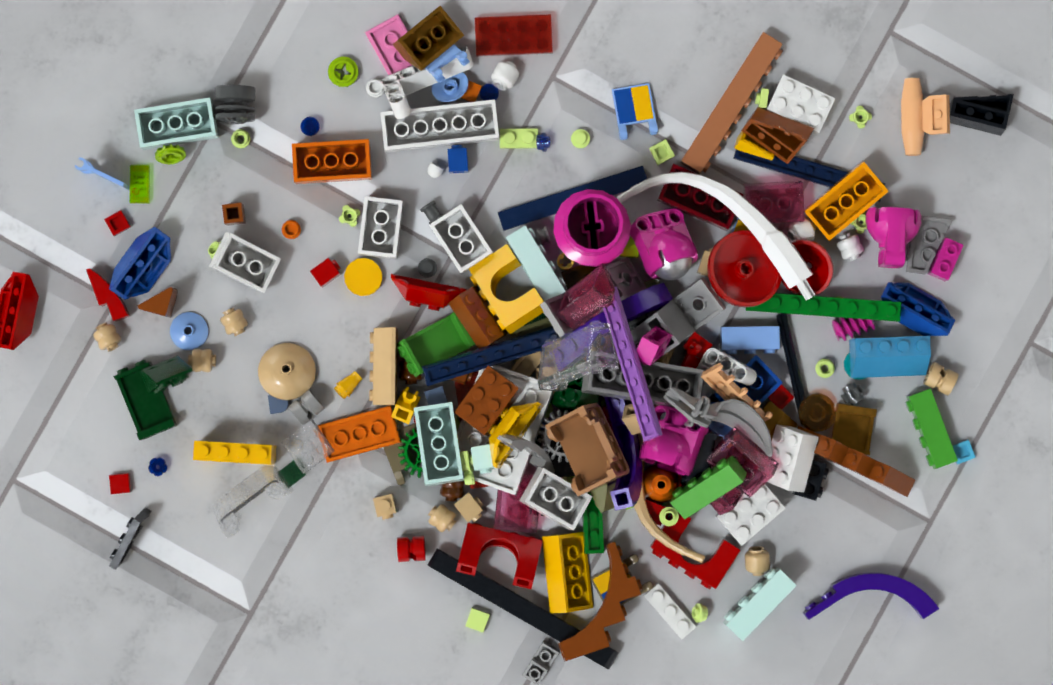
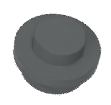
M426 258L418 264V271L423 277L429 278L435 275L437 265L432 259Z

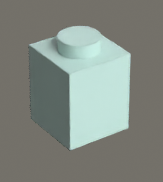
M490 445L471 447L474 471H480V474L492 473L491 469H495L492 464Z

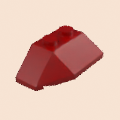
M12 272L11 277L1 288L0 348L14 350L32 333L39 295L29 274Z
M391 274V279L404 299L410 302V306L420 307L423 304L428 305L430 310L439 311L440 308L444 309L449 306L450 301L467 290Z

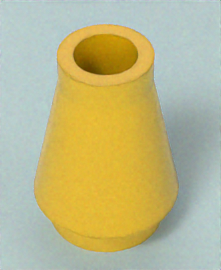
M354 371L337 382L334 390L343 399L347 396L350 397L362 378Z

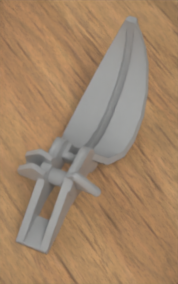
M672 386L663 396L666 401L688 419L685 423L686 427H692L695 423L707 428L711 421H717L748 437L768 457L773 455L771 437L766 424L761 416L743 401L730 399L710 405L708 397L695 398Z

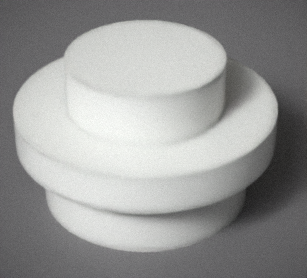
M374 78L367 82L366 91L369 96L377 98L383 95L384 89L380 79Z

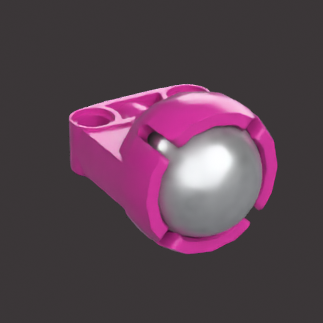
M673 208L649 213L638 217L632 223L630 237L633 238L644 269L650 277L665 280L679 279L697 261L698 251L684 222V214L679 209Z

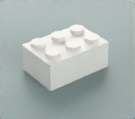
M783 74L766 110L813 127L812 134L817 136L823 127L835 98Z
M364 197L358 246L359 255L397 259L404 206L402 200Z
M462 204L429 225L461 275L493 253Z
M226 232L209 267L258 292L265 293L281 258L232 233Z
M776 424L771 442L773 455L767 457L762 480L788 491L804 492L819 437L792 426Z
M538 467L519 501L566 529L574 531L593 496L588 493L577 496L569 482L545 468Z
M758 479L715 517L737 543L742 546L786 508L764 482Z

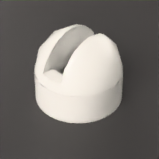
M430 162L428 166L429 176L432 178L441 176L444 168Z

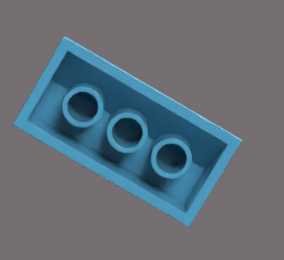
M930 336L850 339L851 378L927 375L931 357Z

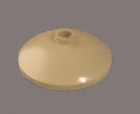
M281 343L271 347L264 353L258 366V377L264 390L269 395L281 400H293L301 397L312 387L316 376V368L312 356L303 347L293 343ZM288 366L290 368L289 372H283V367Z

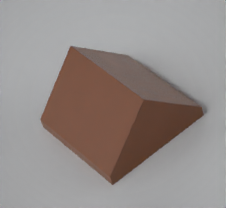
M169 287L137 306L140 310L171 318L178 291L176 288Z

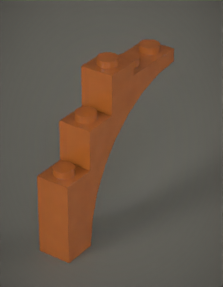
M798 426L797 429L819 437L814 451L816 455L908 497L915 479L836 440Z
M615 542L606 545L610 577L604 601L595 617L584 629L573 637L558 643L564 662L609 647L611 637L604 628L625 621V616H627L624 605H620L619 602L641 595L640 591L643 590L639 579L636 580L635 576L627 578L629 571L626 563L622 564L620 556H623L622 550L619 545L616 546Z

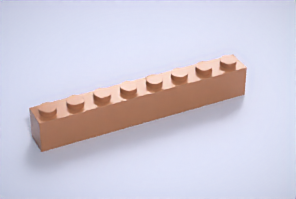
M765 32L762 33L681 160V164L699 175L702 171L706 173L711 165L709 159L712 155L716 157L721 149V146H719L721 140H727L732 132L729 129L732 123L737 124L741 118L740 110L742 107H748L752 100L749 96L753 91L757 92L762 85L761 77L763 74L765 76L769 74L773 67L770 63L773 59L777 60L783 52L780 49L782 43Z

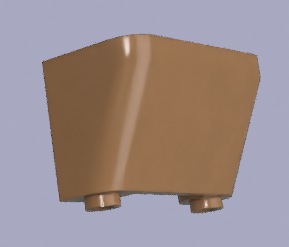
M597 403L583 405L545 425L547 436L550 440L560 442L576 476L572 478L571 488L577 496L584 495L629 473L626 459L602 408Z

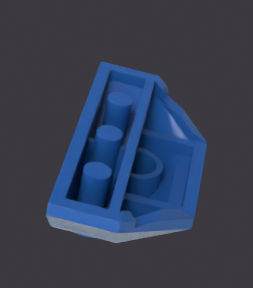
M156 227L138 236L115 266L109 289L124 300L149 292L171 262L170 237Z
M888 282L880 297L882 301L902 302L899 323L922 336H948L954 325L955 319L951 317L942 301L910 283Z

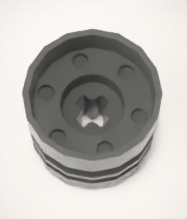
M246 85L216 86L215 100L224 102V105L215 107V111L223 112L215 114V120L228 124H244L255 121V115L247 114L254 112L255 107L248 106L247 103L255 101L256 88Z

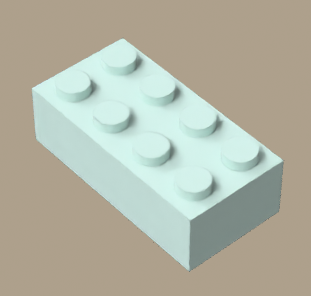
M210 97L134 110L139 144L142 150L163 147V145H179L219 138L213 100Z
M525 225L506 237L507 243L544 301L565 293V288L567 287L561 277L557 278L555 275L557 269L551 260L548 262L544 257L547 254L541 244L537 245L534 231L531 227L527 229Z
M448 402L415 407L414 414L425 486L464 481L453 403Z
M776 567L775 569L771 568L764 575L765 580L762 583L757 582L751 588L752 593L748 597L743 596L737 603L739 606L734 611L731 609L724 616L726 620L723 623L742 641L797 586L781 569Z

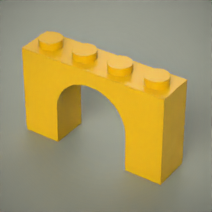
M506 244L469 268L472 274L469 278L475 286L479 285L481 290L478 292L483 300L489 301L490 305L487 307L493 316L497 314L499 318L497 323L502 330L506 329L511 334L544 313L540 306L544 300L535 287L513 301L497 299L496 288L499 281L521 266L513 251Z
M194 441L193 460L273 465L276 461V445Z

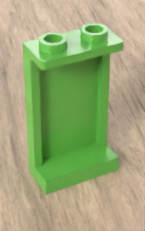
M453 312L451 315L398 342L397 350L400 356L406 360L408 371L417 377L423 374L422 366L454 357L476 344Z

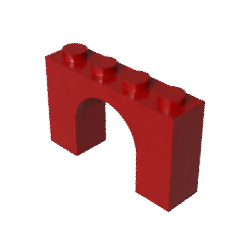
M678 513L679 519L677 523L673 526L663 525L661 530L672 540L679 543V539L691 518L684 519ZM670 514L667 520H671L673 515ZM656 538L650 545L653 549L651 553L659 558L665 556L669 559L668 563L676 569L679 566L686 570L684 574L692 579L695 576L701 579L700 584L709 590L711 587L715 589L718 587L740 552V549L722 539L709 560L701 564H692L684 560L681 554L666 547Z
M468 523L456 572L475 576L482 552L490 547L499 546L511 551L516 558L517 568L513 585L532 589L543 540H538V538L532 536H522L516 532L501 531L495 527H484L478 523Z

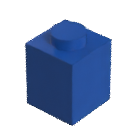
M452 145L451 149H447L449 174L469 173L467 148H463V145Z

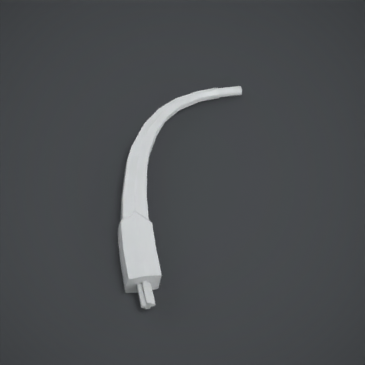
M686 172L664 173L646 179L616 197L622 203L649 188L669 183L686 184L701 189L722 202L747 226L760 242L764 252L772 261L789 289L796 285L805 300L816 295L806 280L813 273L788 237L738 192L723 183L699 174Z

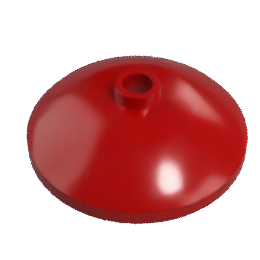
M798 240L792 242L806 264L808 262L812 264L810 270L813 275L806 280L816 295L820 294L829 286L833 278L834 267L829 253L824 247L814 241ZM782 278L781 282L789 291L796 295H802L796 285L789 289Z

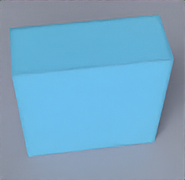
M969 440L952 445L958 460L956 464L976 458Z

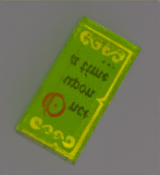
M130 165V204H150V165Z

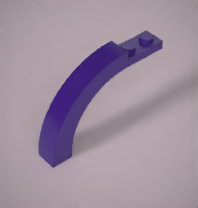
M660 283L644 289L621 302L627 321L630 322L644 314L662 308L674 298L665 284ZM604 311L573 331L570 337L549 352L558 369L563 368L594 343L610 333Z
M604 396L614 436L629 466V473L618 478L615 487L610 491L616 511L633 507L637 503L642 488V460L639 458L640 443L638 434L632 435L622 420L624 407L628 405L627 400Z
M860 573L845 577L831 584L834 592L828 591L821 596L822 600L815 603L813 601L805 606L806 610L803 614L806 619L810 620L845 596L863 590H882L893 593L908 602L922 619L939 610V607L927 593L909 581L883 573Z

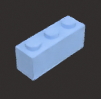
M779 326L721 327V351H725L727 354H737V350H744V354H756V350H764V354H775V350L780 349Z

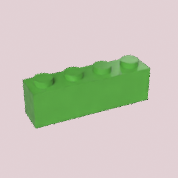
M926 389L907 396L906 407L909 412L913 413L914 419L912 422L915 430L920 432L921 437H919L922 448H926L928 453L926 455L928 465L932 466L933 469H937L958 461L932 390Z
M733 456L727 459L723 458L712 469L707 468L703 471L700 477L690 479L686 486L676 488L672 493L673 496L670 503L686 519L743 483L747 472Z

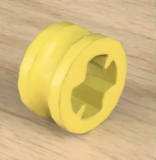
M562 253L557 258V265L562 270H568L573 266L574 261L571 260L567 267L562 266L563 263L560 264V260L565 256Z

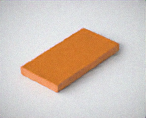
M392 406L318 425L317 428L327 463L401 443L395 418L391 417L393 413Z

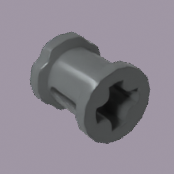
M435 201L428 203L420 209L429 219V224L444 216L436 208Z

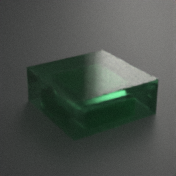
M293 460L279 471L290 487L306 476V473L296 460Z

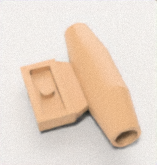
M920 78L904 79L901 98V133L905 155L919 156L922 152L924 132L930 135L950 134V99L947 94L928 96L924 99Z

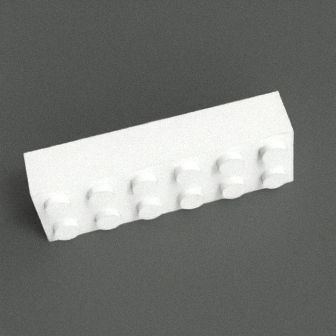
M495 99L411 109L410 115L402 119L396 118L393 111L380 112L384 150L386 153L500 140Z

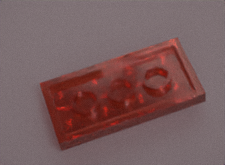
M551 14L476 17V57L553 54Z

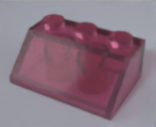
M801 181L743 184L744 198L771 223L804 222L803 183Z
M602 263L565 292L556 316L574 330L579 325L583 326L591 316H597L602 308H607L612 304L615 287L605 264Z
M736 427L722 438L706 459L708 464L715 467L721 459L733 456L747 472L744 482L736 487L749 498L774 476L779 465L776 460L768 457L758 445Z
M524 474L517 495L498 489L494 529L537 533L539 512L519 501L533 477L532 474Z

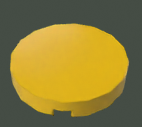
M358 258L347 266L344 273L345 284L352 293L359 296H369L380 288L382 271L373 260Z

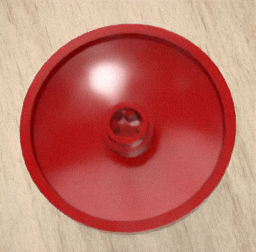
M740 230L724 236L714 245L710 252L707 265L708 277L715 292L727 303L737 307H754L769 300L778 290L782 276L751 231Z

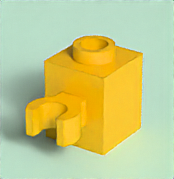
M409 387L402 391L391 416L406 424L410 423L414 415V408L418 406L421 398L418 396L419 391H416L415 394L408 392Z

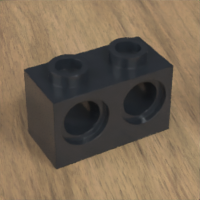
M813 460L812 465H816L819 468L817 475L812 476L809 473L807 483L813 485V492L806 494L805 492L793 491L792 494L816 501L817 497L821 498L823 492L821 483L823 479L826 480L829 469L826 468V463Z

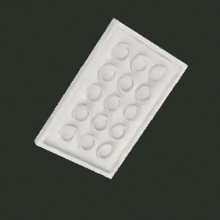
M497 365L491 366L523 389L512 406L534 402L544 405L522 437L535 443L538 436L537 431H540L541 428L539 425L544 420L555 386ZM485 369L479 370L475 383ZM461 420L457 431L460 452H471V447L489 444L488 436L483 435L465 420ZM513 449L500 469H491L492 473L487 474L473 471L475 481L517 495L531 454L525 449L522 452Z

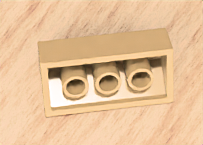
M396 327L374 328V332H370V344H373V351H370V363H373V370H370L369 379L370 382H373V390L369 391V401H373V405H396L398 329Z

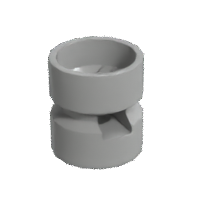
M310 390L301 396L300 401L296 400L288 406L303 426L312 420L313 414L318 415L325 409Z

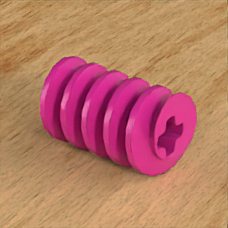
M839 318V323L836 320H832V327L838 341L840 337L847 341V334L854 338V332L860 336L861 329L867 333L868 326L875 330L873 320L846 318L845 320L844 318Z

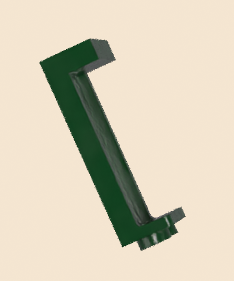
M146 360L135 363V367L128 370V367L117 371L118 374L113 376L119 385L138 432L136 434L139 440L147 439L177 426L164 392L158 394L151 392L148 394L139 373L142 369L153 365L152 362L146 363Z

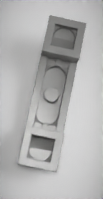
M505 434L498 436L497 439L506 446L520 452L523 449L532 455L529 463L533 466L545 468L554 474L552 461L540 446L515 435Z

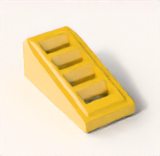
M742 131L738 135L734 146L735 149L773 160L774 154L765 150L766 148Z

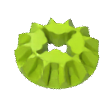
M348 57L334 59L328 67L329 79L338 87L350 86L355 83L358 77L357 64ZM346 64V71L351 73V75H344L341 80V74L335 70H342Z
M163 145V148L159 147L155 152V159L167 165L179 163L186 157L184 147L179 145Z

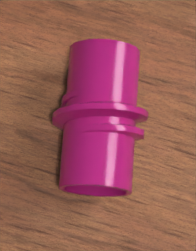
M587 189L572 194L561 204L554 218L553 233L558 247L567 258L582 266L598 267L611 263L622 254L630 238L631 223L627 210L616 197L602 190ZM587 208H593L594 226H600V229H596L595 232L597 249L591 248L590 230H584V227L589 225Z

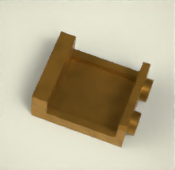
M836 404L831 439L865 455H870L872 429L877 409Z

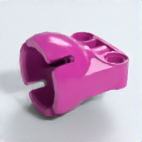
M899 207L868 208L865 222L869 233L879 243L878 267L899 269L904 266L906 245L914 239L921 227L922 217L920 210Z
M663 405L656 406L655 412L663 435L643 442L639 451V458L648 464H654L657 461L656 466L660 469L689 476L694 469L703 439L709 431V426L707 428L700 426L699 429L695 430L696 424L694 423L692 427H686L685 423L688 419L676 408ZM666 412L665 418L660 420V416Z

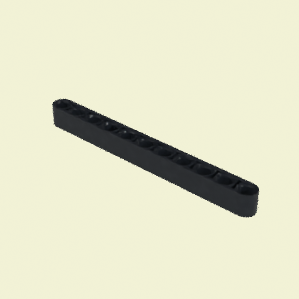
M438 548L427 564L432 569L559 642L569 639L581 631L476 571L475 576L456 572L458 560ZM606 647L584 656L606 669H610L618 652L610 647Z

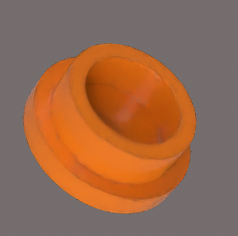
M288 220L282 226V234L288 239H295L301 233L299 223L294 220Z

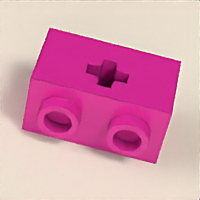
M944 238L937 250L928 275L944 282L948 281L964 245L949 238Z
M657 326L646 333L636 349L640 363L651 366L663 356L673 335Z

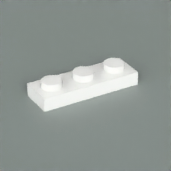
M659 583L644 595L681 639L696 628Z

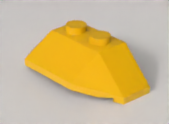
M534 402L512 406L502 413L501 422L498 425H494L489 433L491 434L489 445L492 464L495 468L500 469L513 451L512 448L497 439L498 436L509 434L522 438L544 407L543 404Z

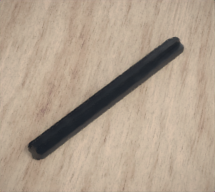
M781 313L776 316L800 423L804 425L800 418V407L806 396L787 314Z

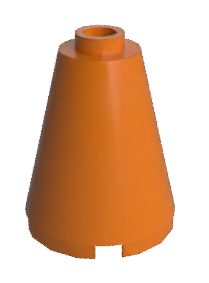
M656 465L644 471L645 498L654 503H664L672 499L673 491L678 488L676 474L660 469ZM659 481L664 482V487L662 489H660L657 485Z

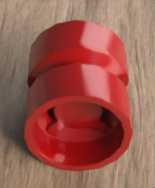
M413 536L411 540L408 537H397L398 562H409L410 559L426 561L424 536Z

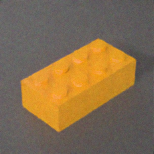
M862 161L804 209V212L830 241L889 191L867 164Z

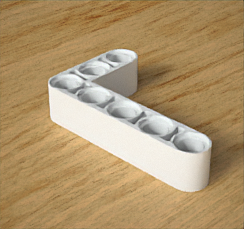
M458 46V48L467 53V59L470 62L463 66L457 58L453 59L440 68L445 79L473 67L474 62L467 46ZM410 66L386 76L381 81L393 113L398 119L405 118L411 113L406 95L438 83L425 68L420 71L415 66Z
M709 348L705 352L696 368L705 371L721 363L723 365L721 370L727 376L732 374L735 377V381L747 386L752 385L757 378V374L752 368L715 348ZM703 380L701 397L706 396L709 398L713 389Z

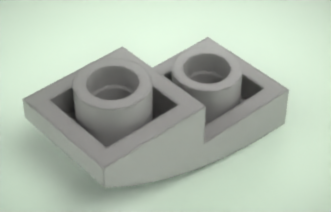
M543 641L522 676L539 685L560 650Z

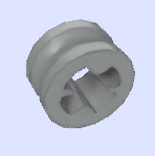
M546 226L542 230L537 229L541 244L544 245L545 242L551 243Z

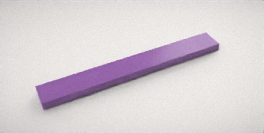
M611 287L599 293V297L644 442L663 434L617 287Z

